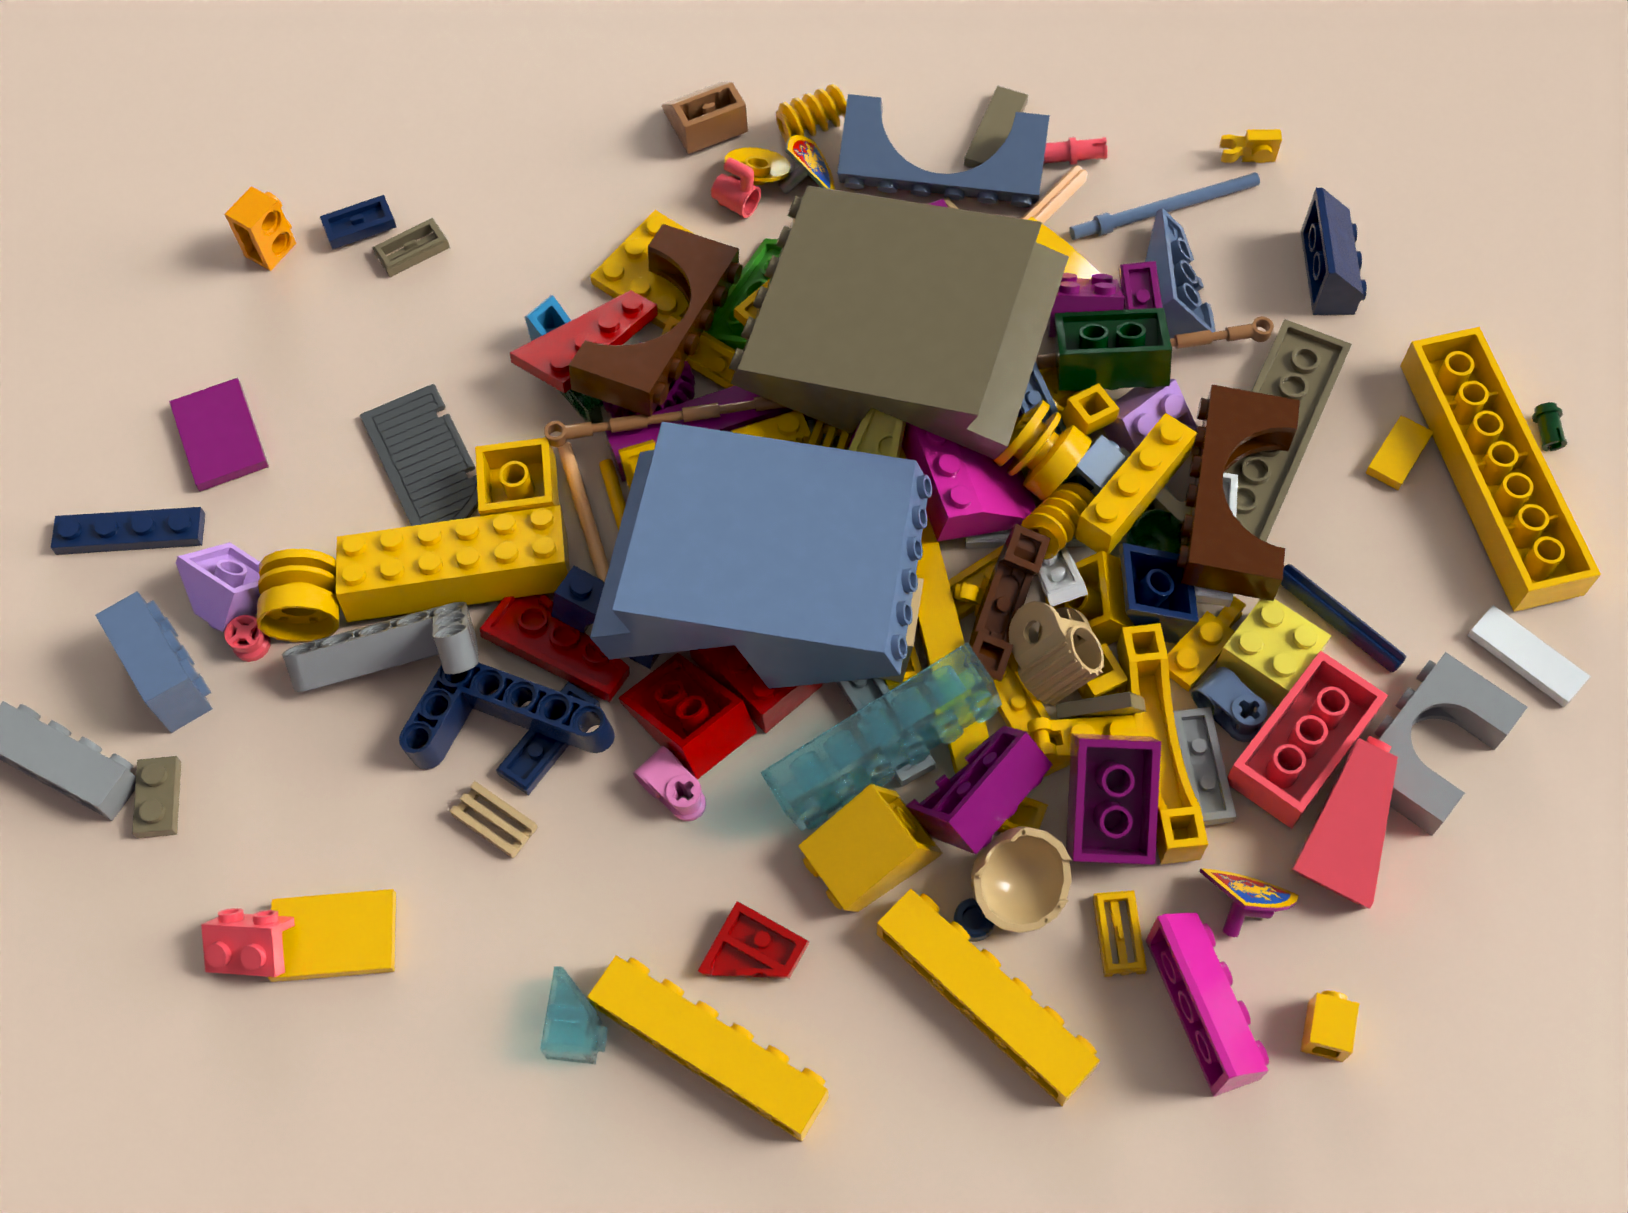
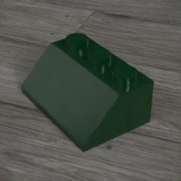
M1164 308L1055 313L1056 370L1059 391L1070 390L1078 392L1098 383L1103 389L1108 390L1170 386L1172 346Z

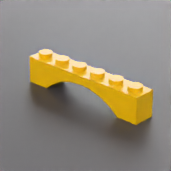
M1161 623L1122 627L1116 649L1119 664L1129 679L1125 692L1142 696L1145 699L1146 712L1130 715L1135 717L1139 736L1153 737L1161 741L1156 838L1160 865L1200 860L1208 846V839L1201 807L1188 779L1178 741L1171 699L1168 655Z

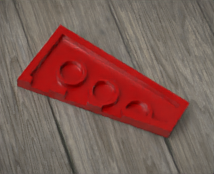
M630 290L511 351V363L557 390L566 393L571 388L569 364L585 340L604 345H623L658 315L657 304Z

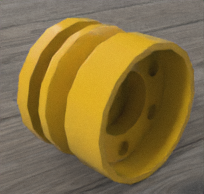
M1041 400L1017 419L1008 447L996 459H993V462L1000 467L1014 456L1015 459L1007 470L1010 476L1015 475L1025 466L1030 469L1025 477L1023 486L1041 501L1045 500L1061 485L1083 458L1092 443V439L1074 425L1067 427L1058 435L1055 429L1062 416L1059 412H1055L1043 422L1042 419L1050 408V405L1044 400Z
M310 549L275 551L262 559L259 563L260 579L258 580L259 593L261 594L257 601L258 629L267 636L289 642H311L334 635L339 629L340 604L336 597V560L323 552Z

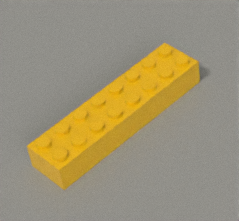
M1480 327L1412 341L1400 367L1429 429L1434 431L1432 436L1513 611L1516 612L1584 596L1600 577L1601 573Z

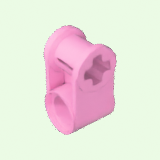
M661 746L633 772V775L642 787L665 805L678 819L693 821L704 813L706 800L699 781L684 768L681 762L666 747Z

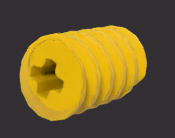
M830 84L826 87V91L821 88L815 90L814 95L811 93L804 94L802 100L798 97L793 98L790 101V105L787 102L780 103L778 111H776V121L785 142L787 143L794 133L795 135L804 136L805 129L808 130L811 136H816V125H819L823 132H827L829 120H831L836 128L840 127V116H843L845 119L847 105L844 95L835 84Z
M1067 482L1061 484L1021 524L1025 528L1051 538L1044 559L1053 558L1058 554V551L1066 546V543L1074 538L1079 516L1095 498L1090 490L1079 483Z

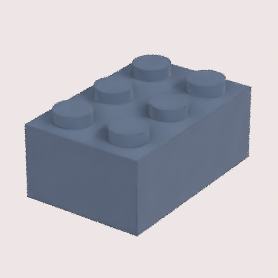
M137 591L95 614L143 701L171 733L213 709L206 698L211 693V690L200 673L196 672L193 667L194 661L185 647L176 638L178 637L177 632L168 618L164 617L154 600L146 603Z

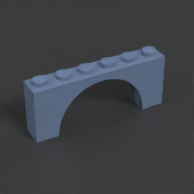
M848 94L837 172L839 182L844 183L845 187L863 189L864 185L874 186L879 191L885 193H896L897 189L910 190L911 194L921 197L930 196L931 193L944 194V197H948L950 200H963L964 196L978 198L979 202L985 204H995L998 200L1011 201V205L1021 208L1031 207V204L1039 201L1050 115L1016 112L1007 139L991 158L981 165L964 172L941 174L914 166L893 147L882 122L883 107L881 97Z

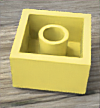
M1260 599L1223 647L1215 667L1217 669L1219 667L1230 669L1253 693L1277 708L1320 650L1324 651L1332 635L1276 599L1274 601Z

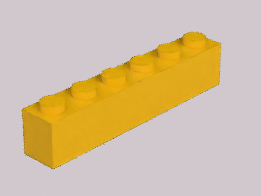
M910 888L877 922L876 935L1056 1102L1063 1106L1098 1066L1100 1060L1095 1056L1097 1051L1094 1046L1080 1035L1074 1037L1063 1027L1064 1020L1055 1010L1049 1006L1042 1008L1031 998L1033 993L1029 987L1017 977L1011 980L999 969L1001 964L991 952L986 949L979 951L968 941L970 936L960 924L955 921L951 923L946 921L938 913L940 911L939 907L929 896L924 893L919 896Z
M617 955L613 958L587 996L592 1008L797 1140L803 1141L829 1098L828 1089L823 1086L826 1081L820 1075L808 1068H804L800 1072L788 1064L790 1058L774 1046L768 1045L765 1050L752 1041L754 1035L741 1025L733 1023L729 1027L718 1020L719 1013L708 1004L698 1001L694 1005L682 997L685 992L673 982L664 979L660 983L648 976L650 970L638 960L630 957L626 962Z

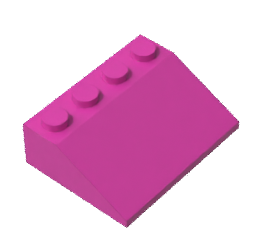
M906 422L902 448L906 459L916 460L924 475H928L931 480L932 495L927 499L926 513L937 542L1011 530L1015 524L1021 526L1023 520L1036 509L1030 491L1023 486L1025 478L1022 471L1020 470L1013 476L1007 473L1009 466L1015 459L1014 456L1003 466L999 467L988 456Z

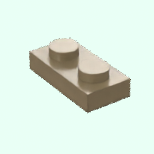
M177 756L137 760L132 834L137 839L177 835L181 761Z

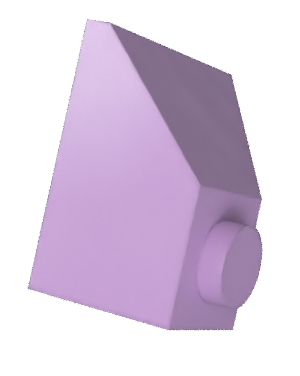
M230 542L177 556L176 565L192 609L196 615L207 621L212 628L224 632L227 624L232 619L242 615L255 616L257 614V601L261 595L258 587L260 561Z

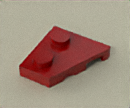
M737 901L700 965L698 972L705 976L790 979L810 942Z

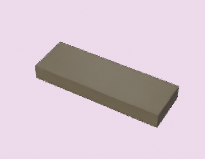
M997 86L965 155V166L975 168L991 158L1000 149L1011 131L1015 113L1024 111L1028 102V94Z

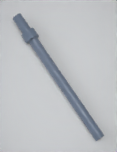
M1255 172L1116 214L1103 213L1094 216L1092 221L1071 226L1069 228L1070 236L1073 240L1093 234L1102 236L1112 233L1114 228L1156 216V212L1161 208L1166 212H1171L1259 186L1260 178Z

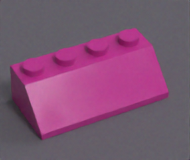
M1169 913L1157 916L1145 941L1213 1097L1261 1080L1269 1071L1266 1066L1269 1065L1268 1054L1260 1040L1255 1041L1248 1026L1251 1024L1249 1012L1243 1001L1236 1000L1231 988L1233 985L1231 972L1224 961L1219 962L1213 947H1215L1216 943L1211 928L1207 923L1202 924L1198 913Z

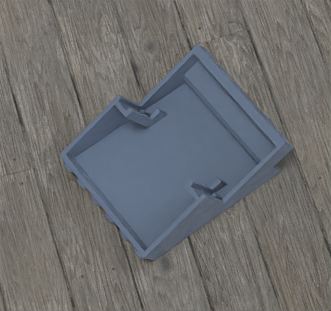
M661 422L655 449L643 451L639 454L590 638L608 659L735 645L769 689L899 676L902 660L906 658L908 651L906 634L908 625L912 623L913 619L911 602L913 592H916L918 587L916 570L918 560L922 558L923 554L921 538L923 529L927 527L926 506L927 499L932 495L931 480L928 475H924L916 460Z

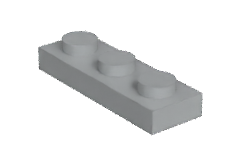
M1211 707L1173 711L1183 762L1191 787L1201 807L1204 826L1234 822L1237 816Z

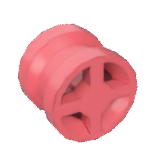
M238 616L227 624L224 638L239 659L247 662L257 661L263 658L269 651L271 639L258 629L257 618L254 616Z

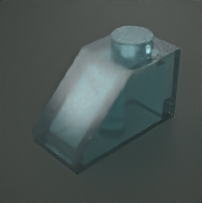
M554 966L540 1050L546 1059L596 1064L598 1052H604L606 1047L607 1026H602V1021L597 1011L565 969Z

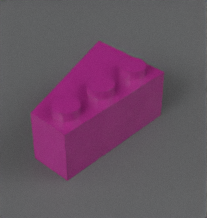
M1002 726L965 757L968 762L965 767L950 779L944 774L936 780L935 783L939 788L921 803L914 798L906 805V808L932 838L975 855L990 843L993 834L1006 819L1010 818L1017 811L1018 805L1032 789L1041 783L1043 776L1053 765L1025 731Z

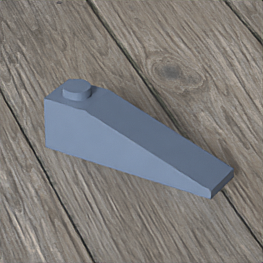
M1161 208L1156 212L1145 262L1156 261L1162 308L1165 311L1169 336L1174 338V335L1205 330L1216 332L1211 306L1207 302L1202 303L1198 292L1204 288L1203 283L1189 264L1194 258L1184 229Z

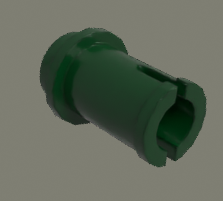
M1547 402L1536 406L1532 419L1533 422L1538 423L1543 450L1548 451L1549 446L1550 451L1564 448L1567 445V440L1565 439L1560 417L1563 415L1562 409L1557 407V404L1554 402Z

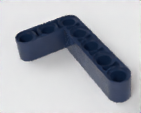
M478 662L474 668L457 674H445L441 664L401 731L399 744L417 767L426 770L432 769L443 761L472 709L590 753H601L609 749L614 742L615 733L605 713L597 705ZM498 689L495 693L489 695L493 690ZM531 701L527 706L521 707L524 703ZM446 710L441 715H438L441 711ZM565 713L561 718L554 720L557 715ZM599 725L596 730L587 733L591 727ZM427 742V743L425 744V746H423L422 748L418 749V748L420 747V745H422L423 743Z

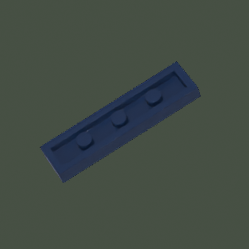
M201 507L55 516L51 549L56 555L202 546L205 512Z

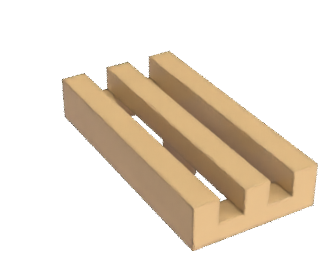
M474 781L470 786V792L463 794L460 798V804L458 806L454 805L450 813L454 818L513 859L538 829L537 824ZM478 797L482 798L525 828V830L521 833L477 802L476 799ZM471 808L516 841L512 845L465 812Z

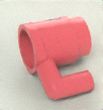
M729 157L724 164V170L734 175L720 174L713 183L711 197L725 208L744 218H748L759 204L761 189L754 185L753 169Z

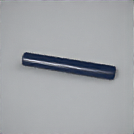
M1292 564L1284 566L1281 582L1284 588L1388 671L1395 672L1401 667L1406 659V655Z

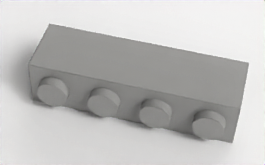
M2 701L0 704V760L113 821L135 791L136 776L131 772L133 765L114 753L110 758L100 753L102 748L85 737H81L79 741H76L69 737L71 732L67 728L53 720L48 725L39 721L41 716L23 704L15 708Z

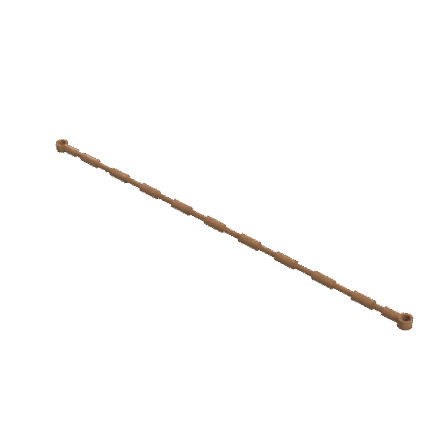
M1261 316L1255 318L1252 324L1226 327L1225 330L1217 332L1205 330L1174 335V338H1170L1171 346L1176 349L1212 344V341L1223 339L1235 341L1252 338L1257 342H1265L1270 338L1274 325L1269 318ZM1257 327H1261V328L1265 329L1266 331H1265V332L1260 331V330L1257 329ZM1056 353L1037 355L1035 362L1038 369L1056 367ZM759 396L754 397V400L724 405L712 403L682 408V411L651 415V417L637 414L610 418L609 422L592 424L590 421L564 425L560 421H551L545 426L544 434L550 446L560 447L569 439L594 436L593 433L611 431L616 433L648 428V425L678 420L690 422L720 417V414L752 409L758 412L784 408L785 406ZM555 431L561 432V435L557 437L550 436Z

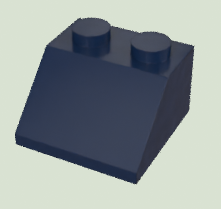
M1122 543L1119 546L1125 613L1134 626L1161 623L1164 641L1176 644L1199 622L1195 587L1181 584L1183 568L1176 567L1178 554Z

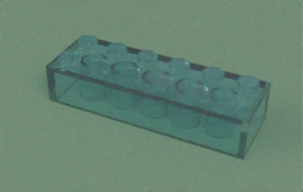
M967 642L760 773L782 810L801 831L806 828L809 830L815 829L828 820V814L839 807L843 808L869 784L883 786L895 778V772L907 764L913 766L922 762L930 755V750L942 742L943 744H949L957 740L964 733L963 729L975 721L982 723L993 717L998 711L997 708L1002 703L993 679Z

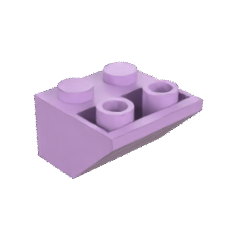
M1170 379V386L1133 388L1115 401V404L1119 407V414L1113 423L1103 427L1108 440L1115 442L1120 449L1124 447L1130 454H1132L1165 413L1194 431L1197 428L1176 379Z

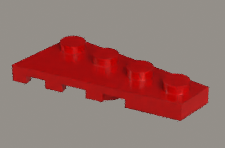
M544 594L542 596L533 595L514 598V596L504 597L479 628L480 636L485 640L609 703L630 675V666L620 658L608 659L586 633L583 634L552 617L553 601Z

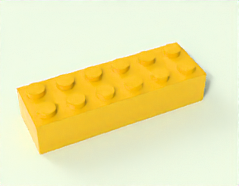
M560 505L337 536L336 597L347 622L415 613L454 602H465L467 605L503 600L504 597L514 596V598L554 593L570 571L568 537Z

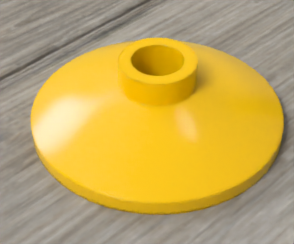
M738 148L727 153L724 161L725 164L726 160L731 157L751 167L754 171V185L756 186L764 185L765 182L782 180L791 171V164L787 158L777 152L763 148Z

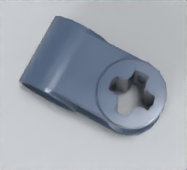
M1219 667L1191 692L1198 708L1211 707L1214 721L1237 741H1252L1262 728V723L1267 717L1268 710L1265 702L1243 684L1234 672L1226 667Z

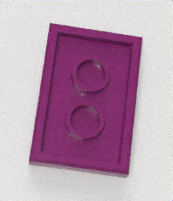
M238 377L169 401L193 479L199 491L269 467Z

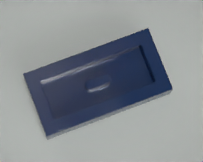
M384 195L320 216L332 249L397 228Z

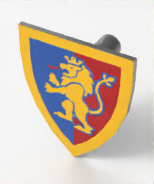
M800 135L790 137L786 143L785 152L795 161L794 170L779 183L781 190L788 194L808 175L821 188L835 190L831 170L815 141Z

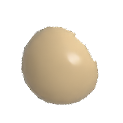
M1024 826L1006 830L991 840L975 859L971 870L972 894L985 917L999 928L1018 933L1040 929L1057 918L1069 901L1067 897L1072 881L1071 858L1063 843L1047 831Z

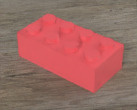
M1320 650L1234 763L1227 776L1229 786L1292 829L1378 713L1389 695Z

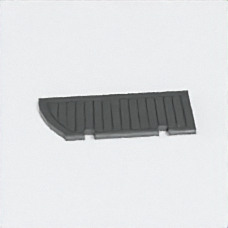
M435 384L428 385L359 414L411 526L470 518L478 507L477 475L468 478L466 473L473 471L476 467L451 416L446 414L438 418L437 412L444 410L446 406Z

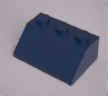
M1315 188L1301 229L1313 315H1355L1360 301L1365 300L1367 291L1366 281L1360 277L1362 255L1360 251H1356L1355 246L1357 225L1351 222L1350 209L1324 188Z

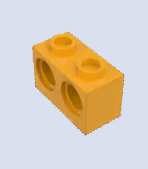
M251 186L224 215L244 256L271 271L296 245V241L291 232L292 226L285 218L281 209L282 203L270 192L263 193Z

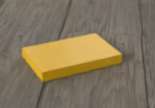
M393 889L272 899L271 910L278 911L279 916L294 917L295 926L282 932L285 972L277 977H268L271 982L395 972L396 892Z

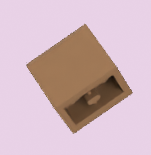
M719 82L662 104L665 115L688 154L748 132L746 104L733 82Z

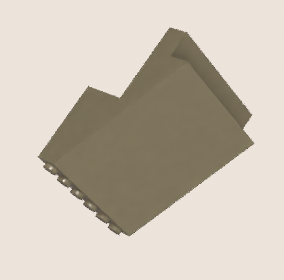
M807 186L802 198L795 196L787 216L793 218L790 228L785 225L783 226L776 246L782 249L779 257L772 255L764 275L769 277L770 281L767 288L760 286L753 306L758 308L756 317L754 319L749 316L742 331L741 337L747 339L743 350L736 348L729 365V369L735 371L730 384L850 434L855 431L861 420L873 408L992 459H996L1009 445L1069 256L1036 242L1042 222Z

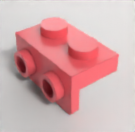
M241 908L219 911L218 917L201 924L205 972L277 977L284 973L282 932L295 926L294 917L279 916L276 910L259 911L254 914H244Z

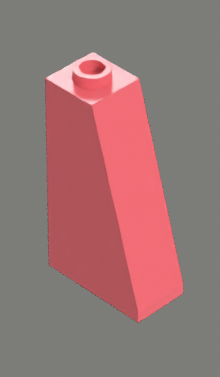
M1370 736L1367 741L1359 738L1353 745L1291 868V871L1365 909H1370L1374 902L1398 760L1397 756L1389 753L1392 748L1390 745Z

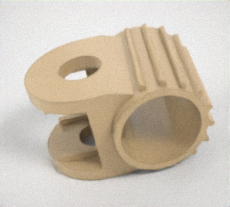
M1033 601L1024 604L1013 616L1009 627V643L1014 645L1012 652L1018 663V675L1024 686L1037 700L1040 699L1045 705L1050 703L1053 706L1103 673L1101 669L1105 666L1103 665L1104 654L1101 644L1092 632L1087 618L1080 611L1067 607L1055 609L1047 603ZM1039 622L1041 626H1039L1038 642L1033 644L1029 639V629L1032 624Z

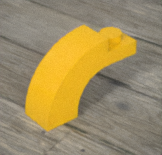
M1056 367L1039 370L1059 413L1062 415L1061 418L1066 428L1074 425L1085 435H1089L1116 420L1119 414V407L1099 383L1084 391H1059Z

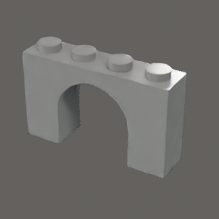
M1446 652L1437 664L1431 660L1428 661L1416 678L1422 682L1416 691L1409 687L1395 705L1401 710L1396 718L1393 719L1387 715L1374 732L1380 738L1379 740L1392 747L1389 753L1398 757L1390 807L1431 836L1443 824L1465 793L1428 768L1419 759L1411 741L1412 726L1427 719L1447 720L1462 727L1495 750L1527 709L1526 705Z

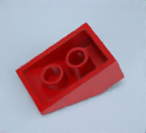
M678 653L619 697L621 704L660 746H664L672 752L684 768L697 780L757 733L743 700Z

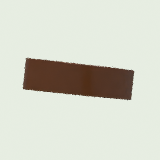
M1018 524L1013 526L982 598L971 633L964 668L996 681H1002L1014 646L1009 643L1011 620L1017 610L1025 603L1034 575L1039 574L1051 538Z

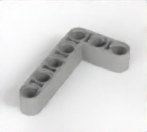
M465 602L449 603L289 648L282 654L292 685L297 692L316 689L435 655H439L445 674L462 673L474 668L478 664L477 636Z

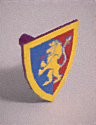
M1200 868L1199 871L1233 900L1222 930L1223 933L1231 937L1239 936L1245 917L1270 919L1273 917L1274 911L1288 910L1295 906L1299 896L1279 886L1252 877Z

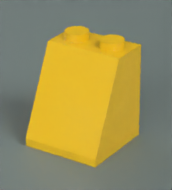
M869 784L798 845L806 856L803 858L804 865L811 874L817 878L821 877L828 887L826 895L834 906L840 910L844 909L854 912L861 911L943 854L924 827L906 808V804L896 791Z

